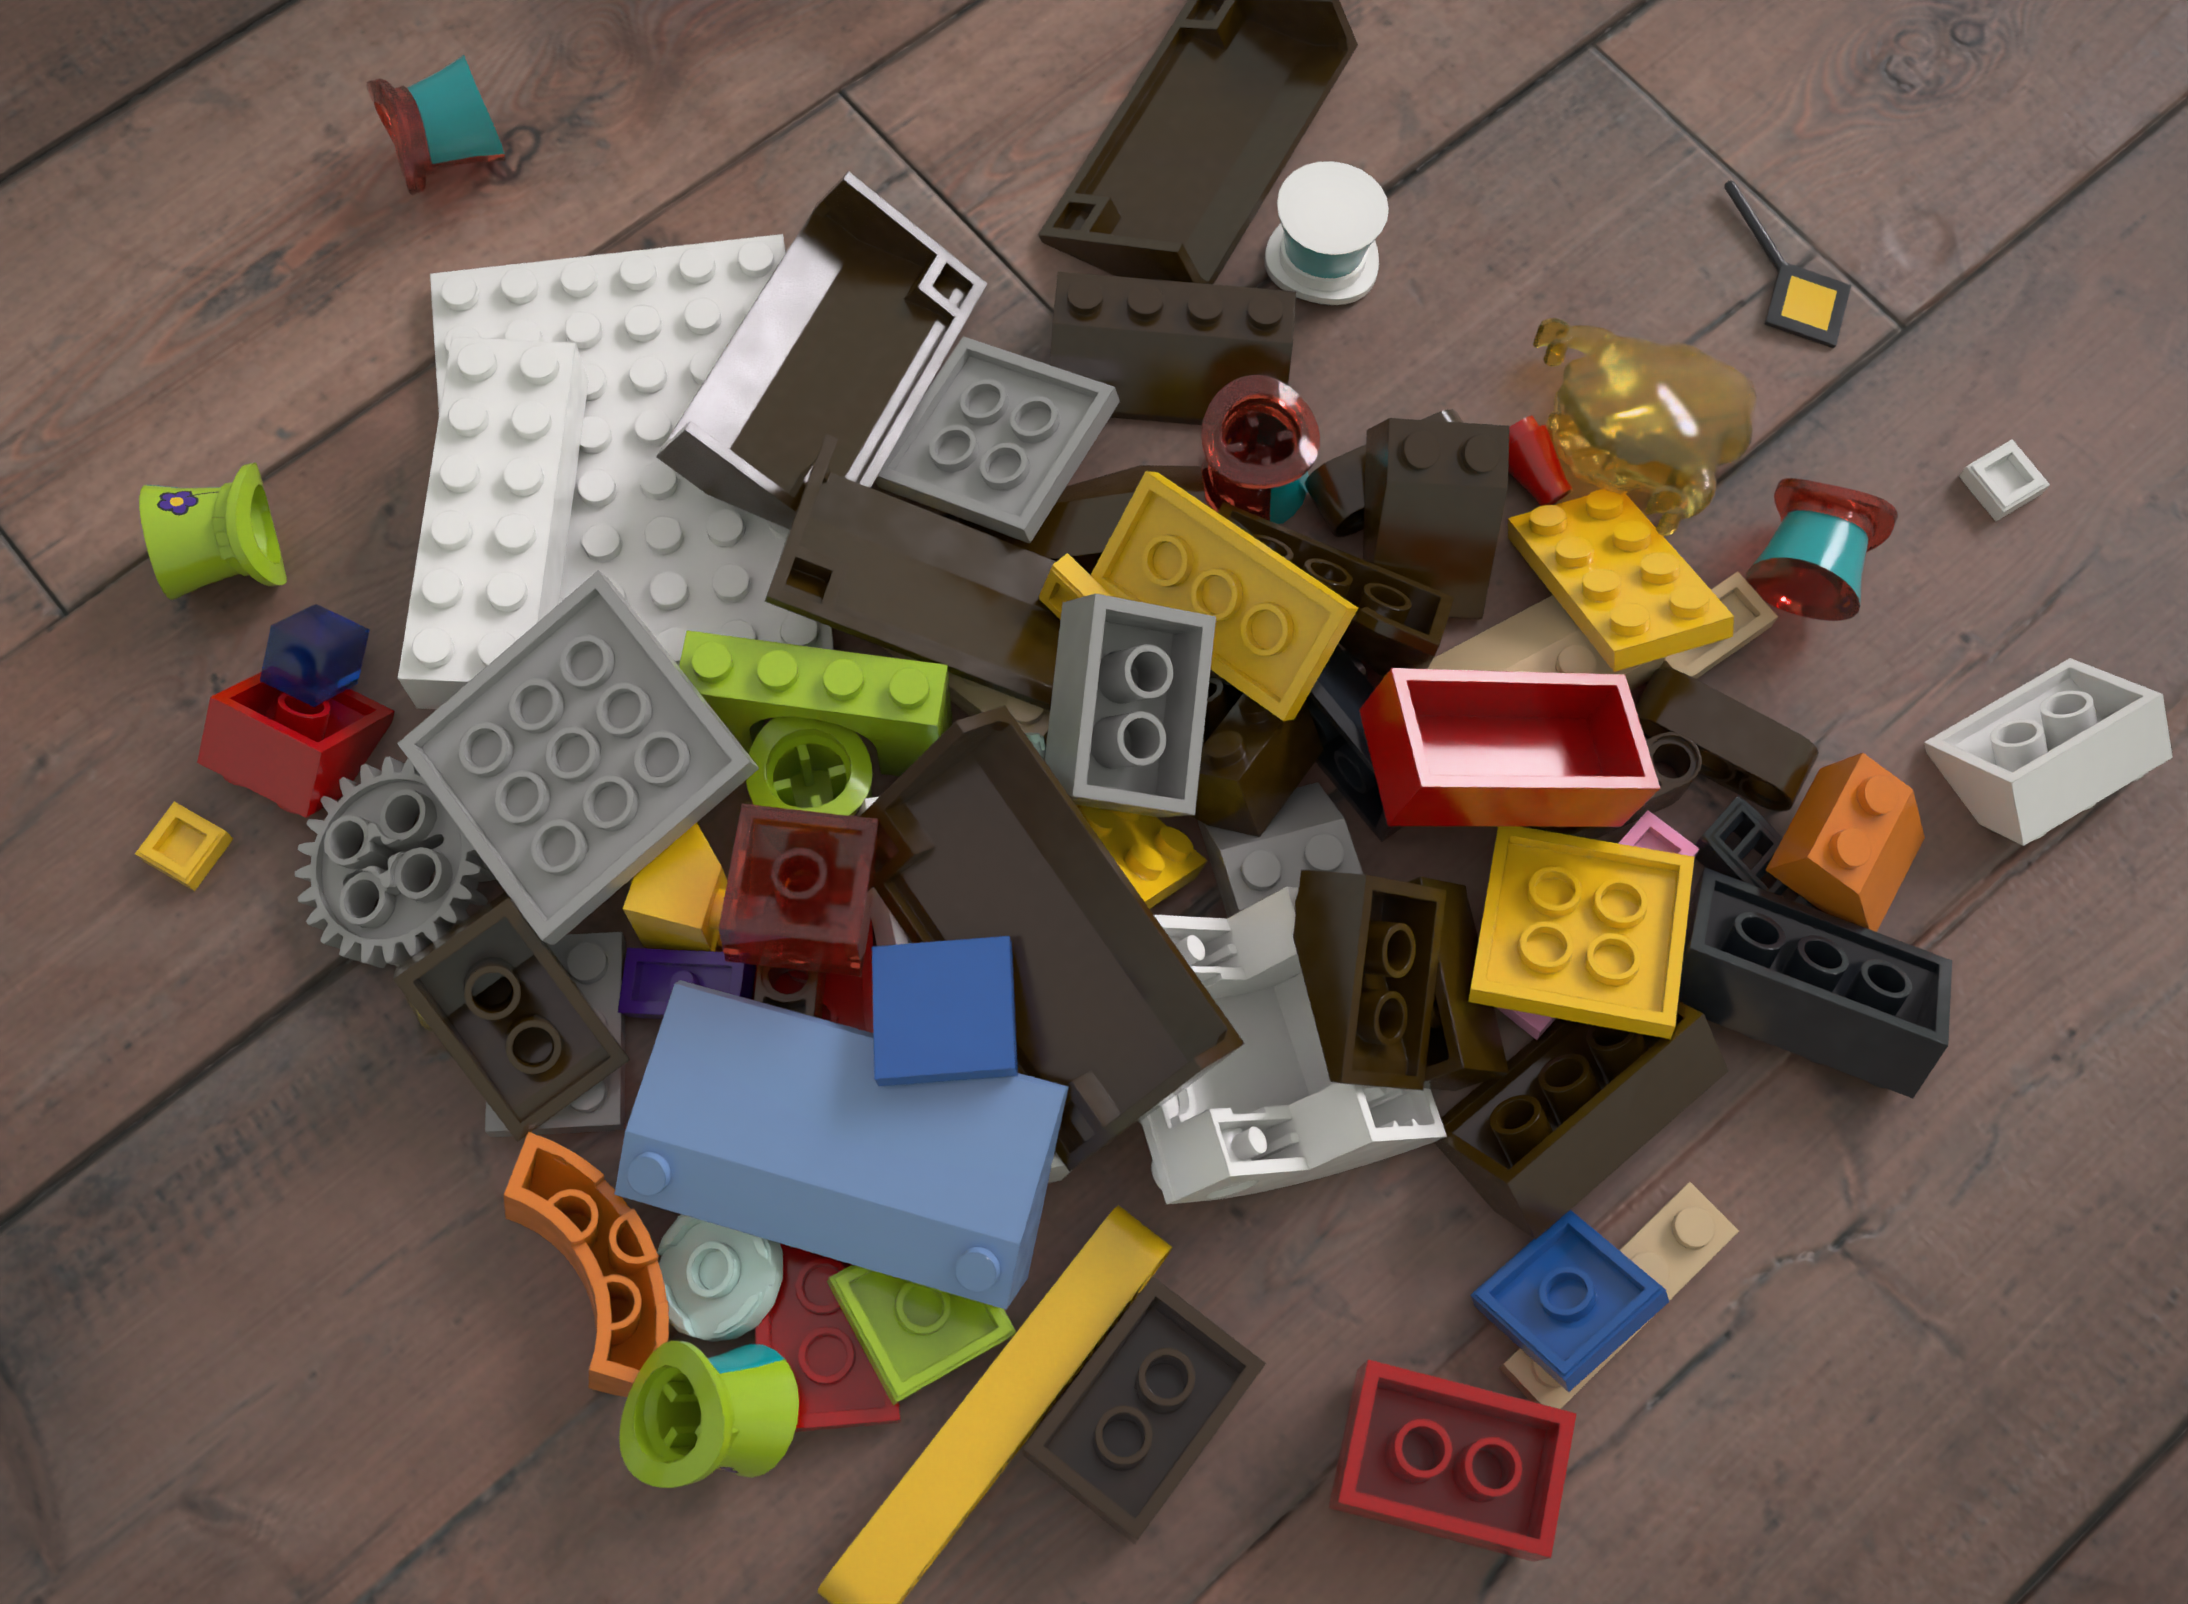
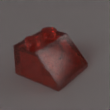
M742 804L718 928L725 961L861 977L872 909L878 819Z

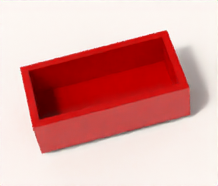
M1391 668L1359 709L1388 826L1622 827L1660 789L1625 674Z

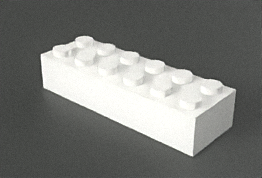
M451 337L398 673V680L416 708L438 709L559 604L589 382L576 343Z

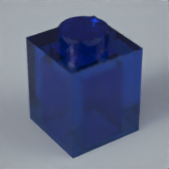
M314 604L271 625L260 681L316 707L358 684L370 629L318 604Z

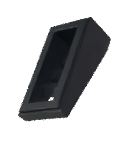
M1738 795L1695 843V846L1699 848L1695 859L1710 870L1779 896L1788 888L1780 880H1777L1768 889L1760 880L1767 872L1766 868L1783 837L1757 810ZM1732 832L1743 839L1733 851L1724 843ZM1754 848L1763 857L1750 870L1742 860ZM1800 895L1794 900L1811 908L1814 907L1813 904Z

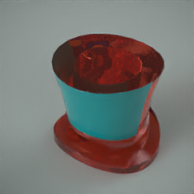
M462 55L440 71L407 88L405 86L394 88L388 81L381 78L367 82V91L395 145L401 173L411 195L424 191L426 176L436 173V169L471 163L505 162L506 158L501 141L477 88L465 55Z
M1250 375L1228 383L1212 399L1203 419L1201 439L1204 459L1201 464V472L1205 488V498L1216 512L1219 511L1223 502L1280 525L1295 515L1302 506L1308 492L1304 483L1320 448V431L1317 421L1303 398L1279 380L1267 376Z
M1797 478L1780 480L1774 493V501L1781 517V524L1765 550L1746 572L1745 580L1766 603L1786 612L1825 621H1841L1853 618L1859 613L1861 605V580L1866 552L1880 546L1891 535L1898 519L1895 507L1877 496L1844 487Z

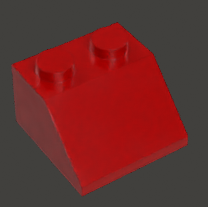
M288 658L210 697L197 763L222 775L229 783L246 787L276 802L281 809L307 818L324 808L321 802L323 796L334 800L343 796L339 780L344 777L354 781L361 770V765L366 763L391 725L395 711Z

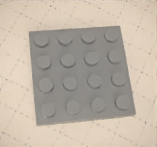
M600 571L595 572L397 743L539 938L551 945H555L759 769L757 764L610 579Z

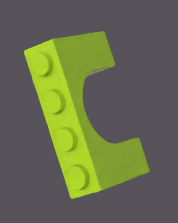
M686 631L679 668L748 754L755 738L763 728L764 719L773 717L810 718L834 723L863 735L877 749L881 774L901 776L953 724L948 665Z

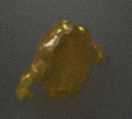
M1557 318L1545 319L1539 325L1533 346L1535 348L1548 346L1543 357V361L1547 366L1553 367L1562 364L1568 349H1576L1587 355L1572 360L1565 367L1563 384L1555 393L1554 409L1549 414L1546 423L1559 457L1570 467L1571 472L1576 478L1583 482L1594 484L1604 490L1617 494L1636 491L1652 494L1644 511L1645 514L1648 516L1654 513L1663 514L1657 525V532L1661 536L1674 534L1682 520L1699 515L1712 502L1717 485L1715 478L1717 466L1739 460L1751 444L1753 433L1751 419L1757 400L1753 382L1737 369L1705 354L1691 345L1679 342L1665 345L1656 344L1640 338L1617 336L1612 331L1590 325L1570 326L1567 322Z

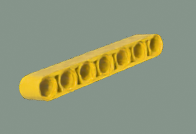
M1120 1205L1115 1207L821 1583L817 1593L830 1604H902L1154 1276L1173 1247Z

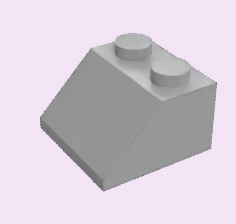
M1318 782L1297 787L1260 837L1208 826L1197 820L1228 918L1285 887L1299 888L1301 869L1363 874L1345 818Z

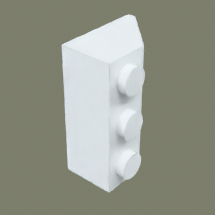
M2071 658L1924 742L1926 753L1977 822L2023 846L2041 838L2051 829L2078 813L2090 809L2100 800L2127 784L2142 778L2149 771L2173 758L2163 694Z

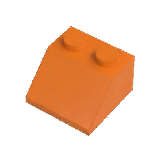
M1863 752L1820 768L1769 862L1766 871L1822 912L1877 932L1925 839L1913 789Z

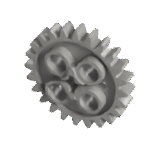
M389 756L384 759L382 771L368 764L361 765V784L342 777L339 783L343 797L339 801L326 796L322 797L321 802L328 812L327 817L324 821L308 819L306 823L311 830L317 833L315 842L298 845L300 852L311 856V864L295 871V877L311 882V887L297 898L299 903L316 908L306 922L309 926L324 930L320 941L325 945L340 949V956L359 962L362 961V963L378 968H384L386 963L399 967L409 960L411 956L413 957L429 946L432 941H436L450 931L454 924L458 925L470 916L465 910L470 903L486 905L488 900L476 890L478 883L496 879L489 869L482 867V858L410 760L407 759L403 763ZM420 813L419 819H418L417 823L415 824V826L413 827L415 818H416V817L418 816V814ZM436 870L434 880L429 886L430 877ZM378 897H379V901H378L377 907H376L375 910L373 911L375 902H376V900H377Z

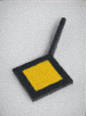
M1731 180L1727 181L1724 186L1726 192L1778 272L1764 325L1835 348L1852 285L1786 263L1736 183Z

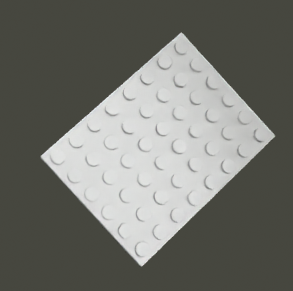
M783 234L430 274L439 413L452 336L572 342L577 345L589 382L559 603L595 572L600 571L610 579L678 666L687 630L834 650L832 628L830 626L765 602L789 529L705 494L656 457L786 253Z

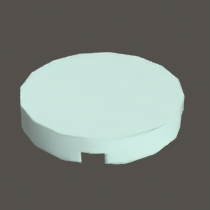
M681 1214L662 1237L657 1251L658 1255H662L659 1266L665 1284L669 1307V1322L681 1333L712 1342L737 1339L757 1327L775 1304L783 1280V1251L778 1242Z

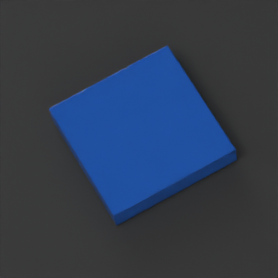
M1010 936L872 947L874 1079L878 1086L1018 1076L1013 958Z
M1569 1210L1540 1237L1533 1239L1470 1295L1474 1306L1568 1392L1575 1388L1669 1303L1667 1291L1664 1287L1572 1210Z

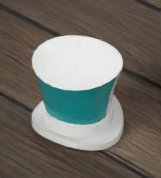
M1334 161L1311 163L1293 171L1285 179L1279 190L1277 207L1281 223L1272 233L1265 251L1264 262L1269 277L1281 289L1296 291V297L1314 303L1342 305L1363 298L1372 289L1377 278L1379 254L1375 239L1382 232L1388 217V202L1382 187L1372 176L1363 170L1349 164Z

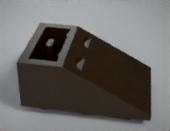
M1210 677L1195 815L1190 816L1208 826L1260 837L1324 751L1306 700L1294 720L1282 721L1225 679Z

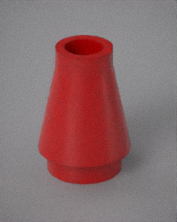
M1531 415L1510 426L1508 472L1537 500L1540 506L1553 505L1571 493L1573 488L1565 476L1547 425L1539 426L1534 416Z

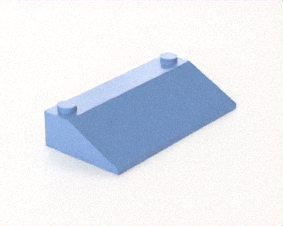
M679 980L674 984L625 1130L614 1195L1007 1310L1028 1279L1068 1087L1018 1073V1076L878 1086L874 1079V1033Z

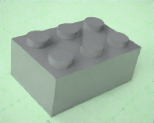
M1096 593L1062 603L1045 762L1075 805L1153 817L1195 815L1216 616Z

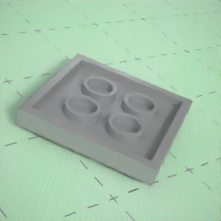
M963 336L922 397L875 482L878 488L1031 543L1120 401L1114 386Z

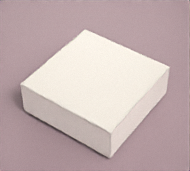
M2013 439L1969 464L1959 475L1960 479L1995 521L2000 520L2042 495L2050 485Z

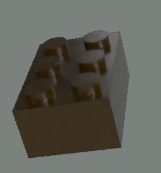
M1152 1277L1025 1445L1023 1456L1135 1544L1266 1363L1163 1283Z

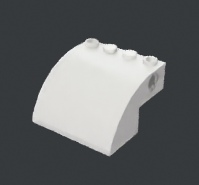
M1285 887L1227 919L1154 915L1245 1043L1197 1081L1140 1121L1153 1159L1151 1165L1152 1175L1156 1184L1163 1192L1166 1205L1225 1199L1287 1187L1368 1165L1447 1137L1431 1089L1424 1088L1422 1091L1330 1082L1293 940L1295 900L1299 890L1297 887Z

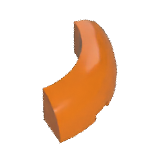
M528 1132L503 1195L505 1219L521 1224L538 1233L555 1246L573 1266L584 1284L595 1318L596 1342L589 1367L588 1388L612 1395L628 1397L631 1387L646 1360L660 1345L668 1342L669 1307L665 1284L658 1262V1254L646 1227L635 1209H631L621 1196L614 1195L615 1189L604 1179V1174L578 1154L558 1143Z

